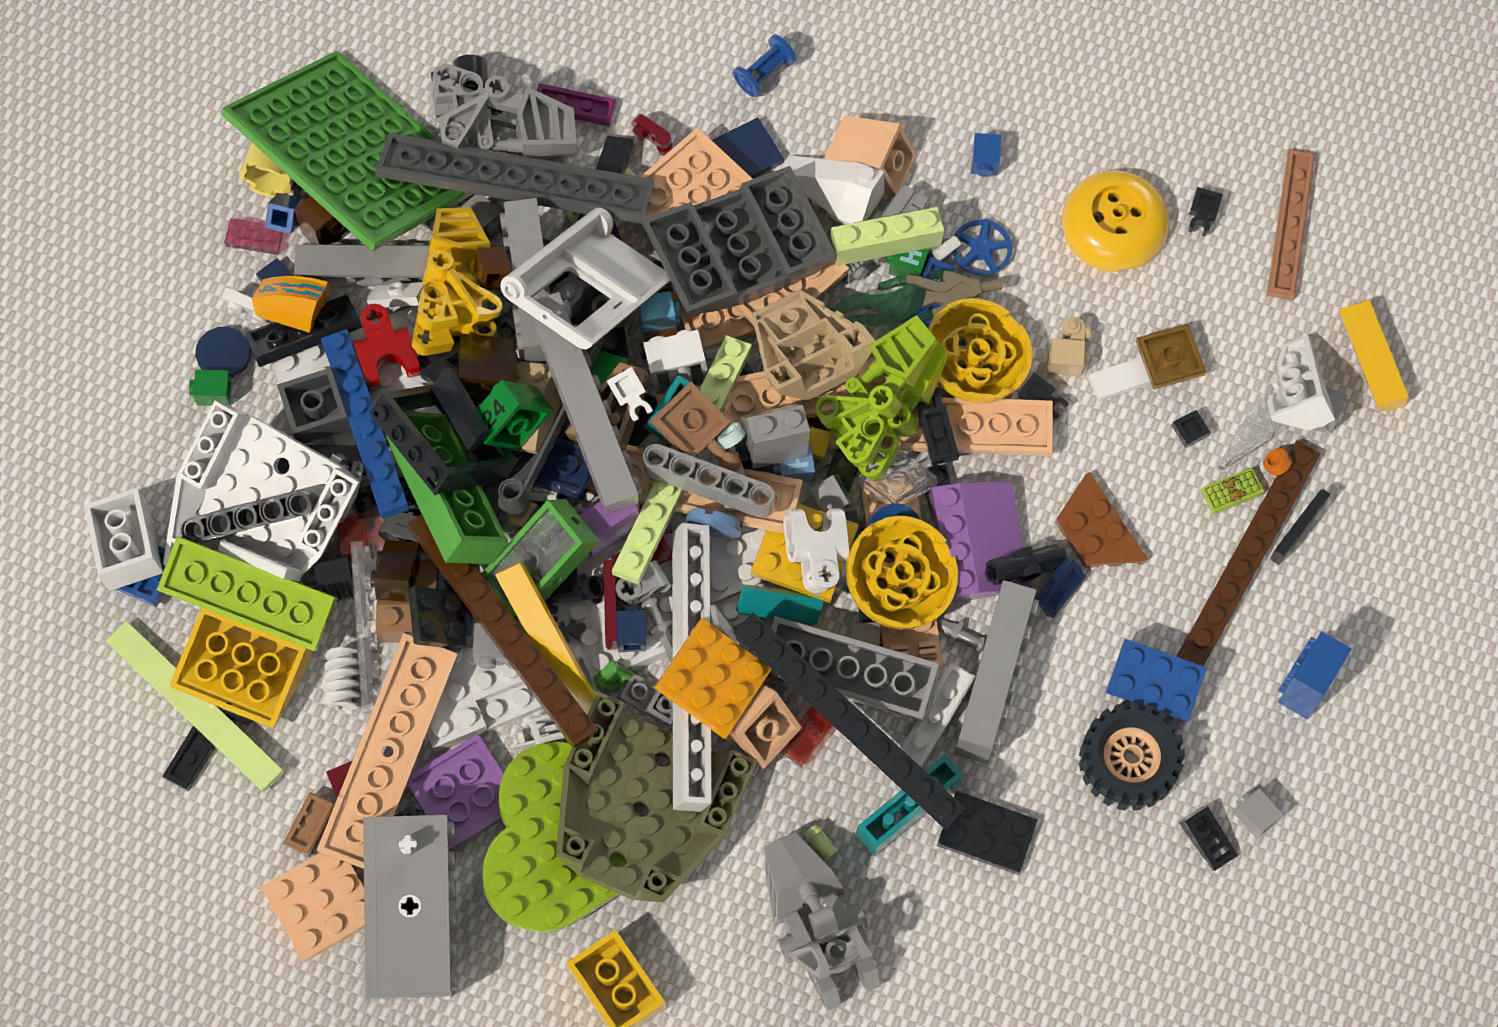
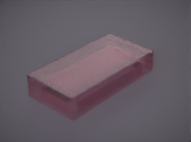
M230 218L224 243L226 247L279 255L284 232L265 228V223Z

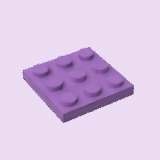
M479 734L474 735L413 772L409 777L407 786L425 815H448L449 822L454 821L455 841H449V851H453L502 821L498 806V795L504 773Z

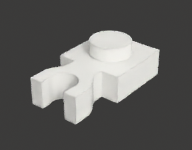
M633 367L607 381L621 406L626 403L629 404V413L634 422L639 420V417L636 415V408L638 406H644L648 414L653 412L649 403L640 397V395L646 393V390Z

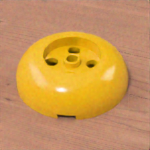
M1109 170L1095 173L1075 186L1064 204L1061 223L1066 243L1080 260L1099 270L1117 272L1118 270L1131 268L1133 270L1138 269L1152 261L1159 254L1168 235L1169 214L1163 197L1146 179L1127 171ZM1114 197L1116 198L1117 202H1110L1108 198ZM1130 211L1132 212V214H1140V216L1134 217L1131 215ZM1095 214H1101L1104 220L1096 222L1094 219ZM1123 229L1126 231L1125 234H1116L1123 231Z
M968 298L948 304L947 307L934 316L928 329L949 354L938 384L946 392L967 402L990 403L1009 396L1021 386L1031 368L1032 346L1025 328L1009 315L1010 311L988 300ZM960 338L965 341L966 346L961 347L958 345ZM957 363H963L966 369L961 368ZM983 366H989L992 370H990L989 368H982V367H983Z
M908 516L887 517L868 526L854 541L846 562L847 585L856 605L871 620L894 629H913L935 620L950 605L958 582L957 562L955 556L951 557L950 549L946 544L947 540L933 526ZM885 552H890L893 555V563L884 561L886 558ZM911 562L916 563L919 569L918 573H914V568L910 564ZM895 572H898L900 574L901 579L898 578ZM878 578L886 582L885 589H881L877 585L876 580ZM903 588H908L912 591L911 599L906 594H902Z

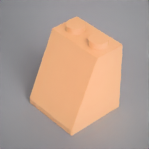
M844 115L840 125L836 128L834 139L826 150L824 159L856 162L884 171V194L894 198L902 185H904L917 153L899 123Z
M762 684L725 740L747 757L756 760V764L764 769L802 727L778 693Z

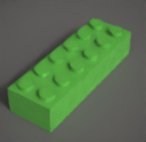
M403 411L448 468L470 464L445 414ZM383 433L445 563L493 564L509 541L481 485L434 495L387 435Z

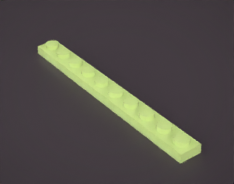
M727 335L700 388L701 392L721 413L752 350L751 344ZM672 445L671 449H674V450L678 451V450ZM704 448L695 456V458L700 459V456ZM682 468L676 472L678 474H686L689 470ZM655 480L612 569L614 576L639 585L684 490Z

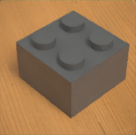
M331 367L277 384L294 439L306 444L351 429Z

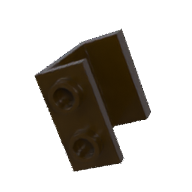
M460 334L457 358H459L458 378L471 400L484 401L491 393L492 388L501 380L516 382V339Z

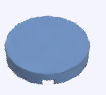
M695 508L687 513L686 523L709 525V534L712 537L732 539L739 537L741 534V522L730 514L717 510L713 511L712 514H705L706 509Z

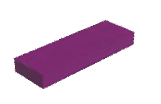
M541 83L538 84V92L574 108V118L576 120L610 127L616 107V99Z

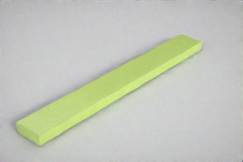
M127 621L105 640L112 649L263 793L284 774V771L214 704L169 687L176 668Z

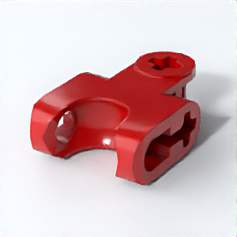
M376 303L367 305L361 312V322L366 338L354 341L353 344L368 390L380 387L379 371L387 363L394 362L400 364L405 369L409 378L420 376L419 362L415 350L412 348V340L407 326L393 330L385 307ZM377 319L379 323L374 324L372 320Z

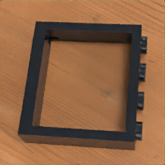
M433 384L381 393L370 410L369 414L434 495L506 480L518 462L508 448L485 445L482 442L477 450L473 451L480 462L448 468L403 412L436 406L442 414L446 415L449 423L455 429L431 388Z

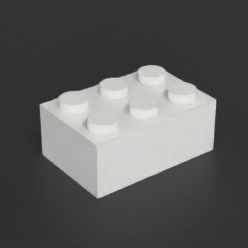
M682 330L674 336H657L651 338L649 342H644L656 394L665 393L678 375L692 382L695 386L703 384L708 370L698 330Z
M138 487L84 505L97 574L109 591L163 573L149 504Z

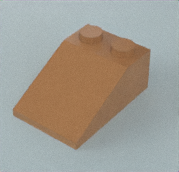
M421 559L415 586L438 589V568L431 559ZM377 599L376 635L379 643H400L403 633L413 636L409 602Z

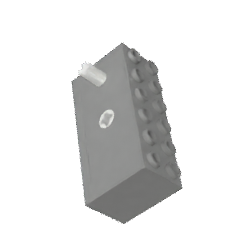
M448 815L363 817L366 999L452 996V990H458L457 971L452 972V960H457V942L451 941V930H457L456 912L451 911L450 901L456 900L455 881H450V871H455L454 851H449V841H455L454 821L449 822ZM409 900H413L416 905H419L418 909L413 910L412 915H409V912L403 909L404 906L409 904Z

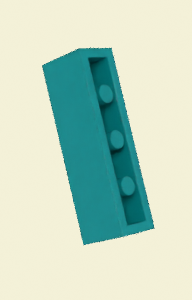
M946 754L925 770L949 793L961 785L964 777L963 773ZM900 790L857 826L855 835L875 857L927 812L903 790Z

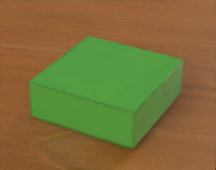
M612 660L593 677V680L597 686L615 692L634 673L631 668H626L624 664Z

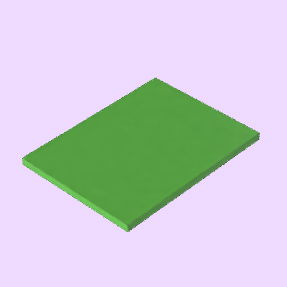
M338 51L222 108L221 115L372 252L435 217L438 208H450L473 195L466 192L376 177V167L389 133L434 141L439 140Z

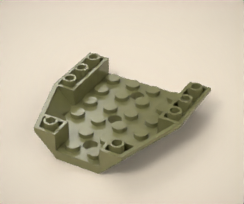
M598 691L587 714L597 727L598 732L574 749L572 748L563 767L556 856L578 876L629 899L664 903L724 839L757 761L733 750H730L728 757L711 751V804L701 812L673 810V734L622 712L624 702ZM658 755L667 756L670 759V765L667 767L659 766L655 761V757ZM637 804H642L647 807L649 814L639 817L633 812V807ZM616 854L622 855L626 860V865L615 867L610 861L611 856Z

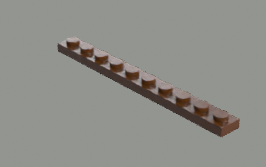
M1296 440L1289 453L1292 457L1290 468L1285 473L1276 476L1178 652L1177 657L1202 666L1205 665L1321 454L1320 452Z
M421 514L408 522L407 528L572 748H576L596 735L598 732L597 727L474 564L445 563L423 515Z

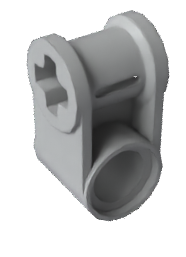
M652 561L649 563L639 585L622 578L618 580L616 584V602L622 609L625 607H638L642 605L646 598H657L665 594L672 585L657 561Z

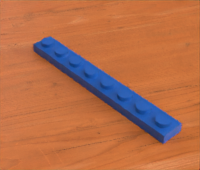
M346 329L321 338L382 519L409 510L383 431L369 414L374 405L348 330Z

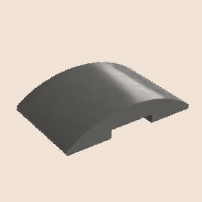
M791 166L741 183L740 189L697 205L689 202L641 221L687 314L723 310L759 299L807 277L837 257Z

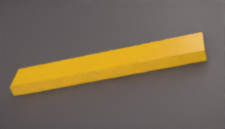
M520 561L497 572L495 576L530 640L585 713L588 714L596 696L523 561Z

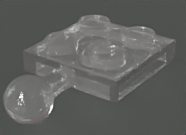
M903 451L897 453L883 478L871 481L863 474L858 476L859 484L886 505L892 503L906 505L931 490L932 487H936L938 482L937 476L927 470L932 467L929 456L916 462ZM875 465L874 467L870 468V470H877L879 466Z

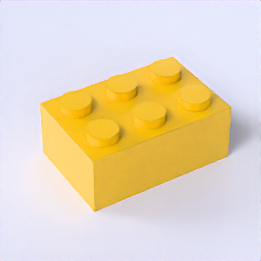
M616 929L566 962L567 970L606 1027H640L666 1009V1002Z

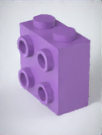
M600 501L593 507L586 506L578 512L579 516L600 540L589 553L592 559L629 536L639 515V503L606 515Z

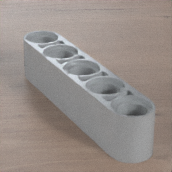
M653 444L644 450L645 473L655 480L758 518H766L774 512L775 493L773 488L766 483L663 445ZM653 459L662 460L660 464L650 463ZM682 468L689 470L686 474H678L676 471ZM706 478H713L714 480H716L712 484H705L704 482H702ZM732 488H740L742 490L738 494L729 492ZM763 497L768 499L769 501L760 504L757 503L755 500Z

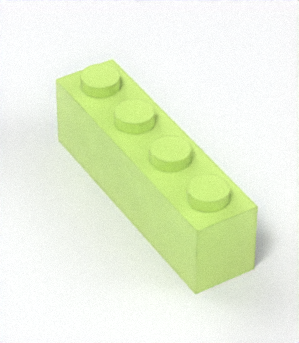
M934 207L832 227L829 241L837 255L836 259H834L835 266L941 246L944 228L938 208Z

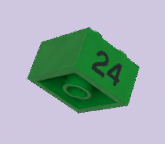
M505 380L497 383L483 403L476 407L490 430L483 443L485 445L520 450L554 411L536 386Z

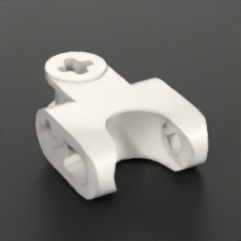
M833 508L827 511L823 516L822 532H818L809 526L805 512L802 509H788L783 518L787 558L790 562H801L802 581L806 590L812 594H821L837 584L840 574L838 562L846 561L849 555L845 512L841 508Z

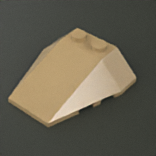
M802 290L791 293L752 313L767 380L778 394L808 401L846 382L848 379L856 377L872 353L868 345L876 341L862 324L857 321L853 323L845 319L844 314L839 311L833 312L825 307V303Z

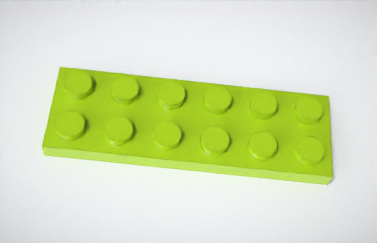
M179 536L176 537L157 588L160 592L312 651H317L337 600L335 596L293 580L280 578L232 556Z

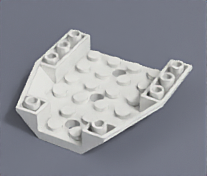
M214 400L176 477L163 565L166 566L176 537H182L180 528L182 523L188 518L294 491H312L318 496L319 500L308 517L198 543L218 551L220 542L223 540L240 543L302 570L303 576L323 556L360 481L345 467L257 417ZM282 458L287 459L290 465L288 472L285 474L280 473L277 467L279 460ZM302 496L299 499V507L304 511L307 501ZM277 503L272 508L275 517H278L280 514V507ZM251 510L246 514L249 524L253 522V512ZM223 516L220 520V526L225 531L228 524ZM198 523L194 527V533L197 537L201 534V527Z

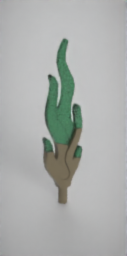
M933 270L930 271L929 277L940 282L919 276H898L880 282L877 285L878 290H888L902 286V288L894 292L879 295L851 294L828 309L833 312L839 311L843 314L862 309L879 311L877 314L850 316L847 320L853 323L857 321L867 326H890L906 320L926 307L941 305L918 316L922 322L932 320L936 314L954 301L978 298L984 292L1002 290L1001 279L980 282L979 279L968 278L955 272Z

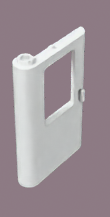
M595 208L504 277L501 281V291L508 300L581 349H588L669 283L670 279L665 270L610 234L613 228V219L610 213L603 208ZM566 271L574 273L610 298L607 303L576 328L533 299L536 294Z

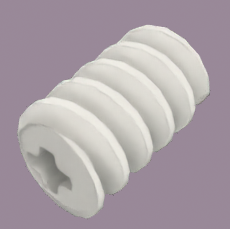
M336 647L329 649L325 653V658L328 661L325 663L324 668L328 672L324 675V680L327 683L323 686L326 694L323 696L322 701L329 708L334 710H354L359 708V704L351 702V699L360 696L358 692L352 691V688L360 686L359 681L352 680V677L361 675V671L353 669V666L361 664L360 659L353 658V655L360 653L357 649Z

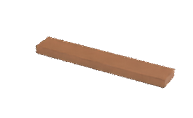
M1288 149L1266 296L1293 300L1295 297L1315 153Z

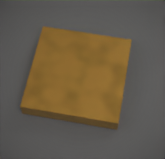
M1189 324L1136 338L1135 342L1153 390L1205 376L1206 369Z

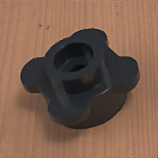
M586 574L579 575L578 597L582 601L589 600L595 605L599 604L601 596L604 594L603 581L595 575L590 577Z

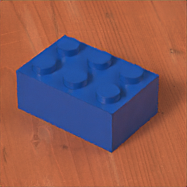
M1323 631L1320 632L1317 639L1311 636L1278 692L1282 693L1278 703L1308 720L1327 692L1352 648Z
M1124 638L1105 692L1130 702H1138V705L1144 707L1146 704L1154 706L1153 710L1162 711L1166 715L1188 722L1207 667Z

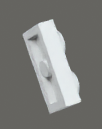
M227 287L225 288L221 297L226 302L229 310L237 314H242L243 311L252 315L251 318L265 325L267 321L273 322L256 316L251 297Z

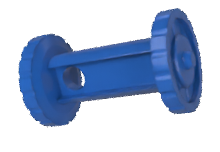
M776 34L768 39L770 49L747 69L737 66L732 71L736 83L751 97H757L761 93L759 83L782 63L790 66L797 61L792 47L786 40ZM753 71L757 72L756 79L751 75Z

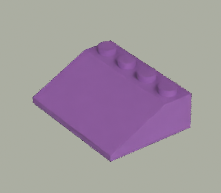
M1012 482L957 483L932 487L929 493L934 528L947 540L946 544L950 549L951 557L955 556L958 568L957 588L951 603L999 596L1002 584L994 585L992 582H988L985 576V563L991 559L1008 556L1016 550L1024 548ZM1019 579L1010 581L1031 588L1030 581L1023 583Z

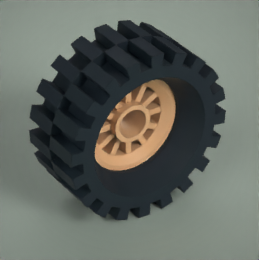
M1130 702L1128 708H1124L1123 703L1116 704L1113 711L1110 712L1109 708L1101 713L1099 719L1095 718L1089 730H1087L1079 752V756H1081L1079 769L1085 772L1082 778L1085 785L1092 784L1091 793L1095 797L1102 794L1105 797L1102 803L1108 806L1114 801L1118 803L1117 809L1124 811L1127 805H1132V811L1141 810L1144 804L1148 808L1152 807L1158 799L1162 801L1167 796L1182 772L1184 766L1182 762L1185 758V749L1180 748L1184 742L1182 735H1175L1177 726L1173 721L1168 725L1164 722L1167 717L1164 712L1160 711L1158 716L1151 713L1154 706L1146 704L1144 710L1138 709V702ZM1136 741L1140 742L1138 746L1135 745ZM1128 752L1135 754L1138 762L1135 764L1128 763L1124 759V754ZM1125 771L1126 776L1121 775V773Z

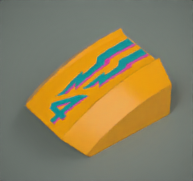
M279 276L263 279L252 297L254 312L257 317L310 333L319 312L328 301L330 284L326 281L301 276Z

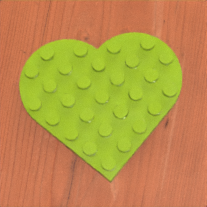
M545 742L524 750L508 765L499 786L498 806L506 828L497 835L488 848L483 863L482 884L485 896L496 914L505 922L520 930L522 928L537 931L538 933H553L563 930L620 895L578 876L556 856L563 767L572 749L569 743ZM633 808V812H634L637 816H639L638 813L636 812V810ZM616 854L611 856L610 861L615 867L626 865V860L622 855Z

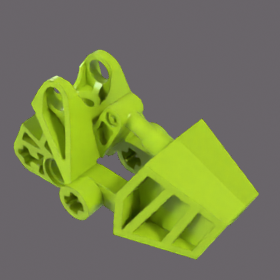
M917 315L868 345L876 360L868 366L869 369L858 379L853 377L847 380L845 384L846 389L852 397L825 395L817 401L815 406L817 416L827 429L830 428L838 440L835 442L847 459L858 467L861 473L871 481L883 478L895 459L901 446V441L896 433L902 437H908L916 432L918 420L912 411L920 401L927 404L930 403L949 356ZM885 372L889 376L885 383L873 388L869 393L866 386ZM834 402L835 409L831 414L824 415L821 413L824 403ZM884 437H893L892 446L888 449H881ZM877 452H879L882 456H884V459H883L880 455H879V457H878V456L876 455ZM870 464H877L879 466L877 470H870L868 468Z

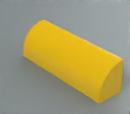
M1370 300L1339 309V314L1377 409L1380 411H1390L1404 407L1409 396Z

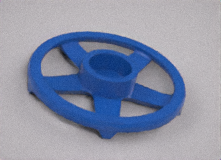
M987 218L970 221L962 225L954 234L958 240L971 247V250L962 260L958 257L957 249L952 251L958 265L969 273L975 275L994 274L1003 269L1011 258L1012 241L1009 234L999 224ZM982 225L977 238L963 233L970 227ZM990 227L999 231L1005 241H991L989 239ZM1007 248V255L1004 261L997 267L992 252ZM975 259L984 260L990 270L977 271L967 267V265Z

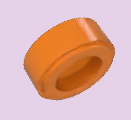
M1284 448L1271 450L1263 460L1264 468L1272 476L1285 473L1292 464V457Z

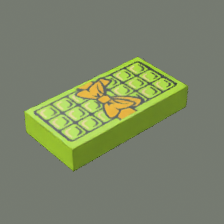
M1250 468L1203 487L1201 493L1214 515L1263 495L1264 490L1255 472Z

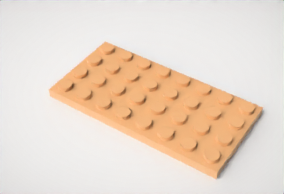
M696 128L640 176L654 180V189L646 218L689 202L697 205L740 189L741 183L753 178L700 129ZM833 260L814 273L783 289L734 307L754 325L753 312L798 290H802L819 300L847 275L849 267L846 265L835 266Z

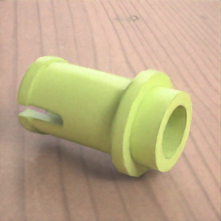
M815 824L803 834L806 837L805 842H810L823 858V861L826 862L839 849L835 847L823 832L824 827H819L818 824Z

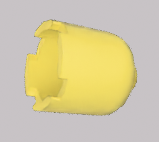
M251 142L239 172L240 180H246L251 184L249 188L251 191L263 196L274 197L276 193L288 195L292 190L294 180Z

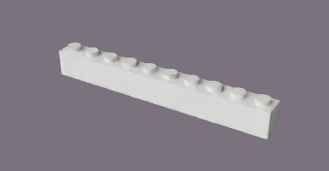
M682 523L672 533L673 658L701 618L710 623L709 525ZM673 702V810L701 812L711 804V729Z

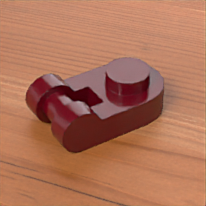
M638 114L631 122L633 133L642 140L646 138L655 144L660 155L665 156L673 149L671 136L668 131L642 114Z

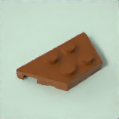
M1086 473L1057 517L1056 525L1085 568L1099 567L1101 565L1109 567L1121 566L1123 563L1143 565L1147 562V557L1091 473Z

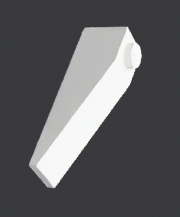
M789 155L780 167L782 169L791 166L805 195L812 200V204L818 208L821 206L830 213L832 219L845 225L867 221L884 195V171L861 163Z

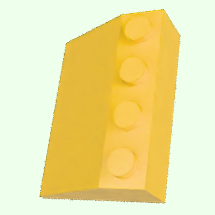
M201 608L169 687L275 729L304 676L313 651Z

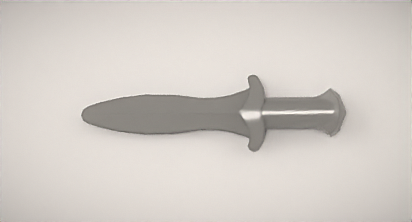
M653 597L646 598L642 602L641 607L647 611L654 625L650 629L649 635L655 634L660 639L671 663L673 660V639L670 626L673 625V621L664 622L656 605L657 599Z
M940 617L936 618L938 630L950 639L948 641L949 645L959 640L973 647L976 653L983 651L986 643L985 637L980 638L963 630V620H960L958 624L945 621Z

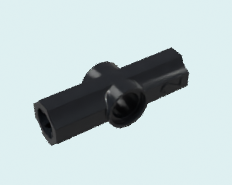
M1058 544L1037 549L1027 546L1016 550L1008 556L989 560L985 563V576L988 582H992L994 585L1002 584L1003 580L1010 582L1019 579L1021 583L1039 577L1043 573L1057 570L1066 559L1067 553L1064 547H1060Z

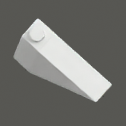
M1308 334L1283 344L1277 363L1279 371L1277 377L1273 378L1272 381L1273 393L1267 399L1272 421L1308 431L1335 421L1332 405Z

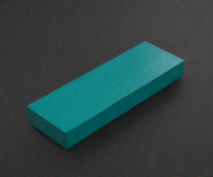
M743 584L736 611L738 614L750 615L754 612L758 617L774 619L776 616L793 622L817 625L824 601L799 592Z

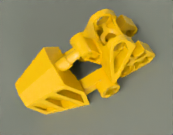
M471 207L438 208L436 211L422 282L424 286L420 295L418 314L412 338V348L420 355L428 356L451 351L454 344L452 337L460 336L461 333L494 337L496 334V325L491 319L500 315L502 302L492 291H488L477 284L474 272L477 247H490V242ZM492 302L496 305L497 309L489 310L483 308L482 304ZM478 325L490 328L491 332L489 334H482L478 332L476 327ZM424 333L429 334L428 344L422 343Z

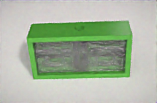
M566 499L547 500L502 550L493 564H489L481 575L514 619L519 620L495 576L497 572L523 561L543 600L546 601L600 540Z

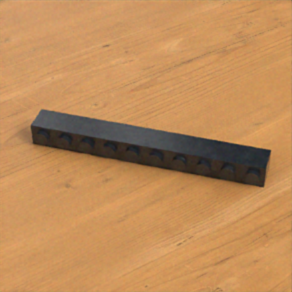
M754 612L734 632L745 645L947 832H950L968 813V810Z

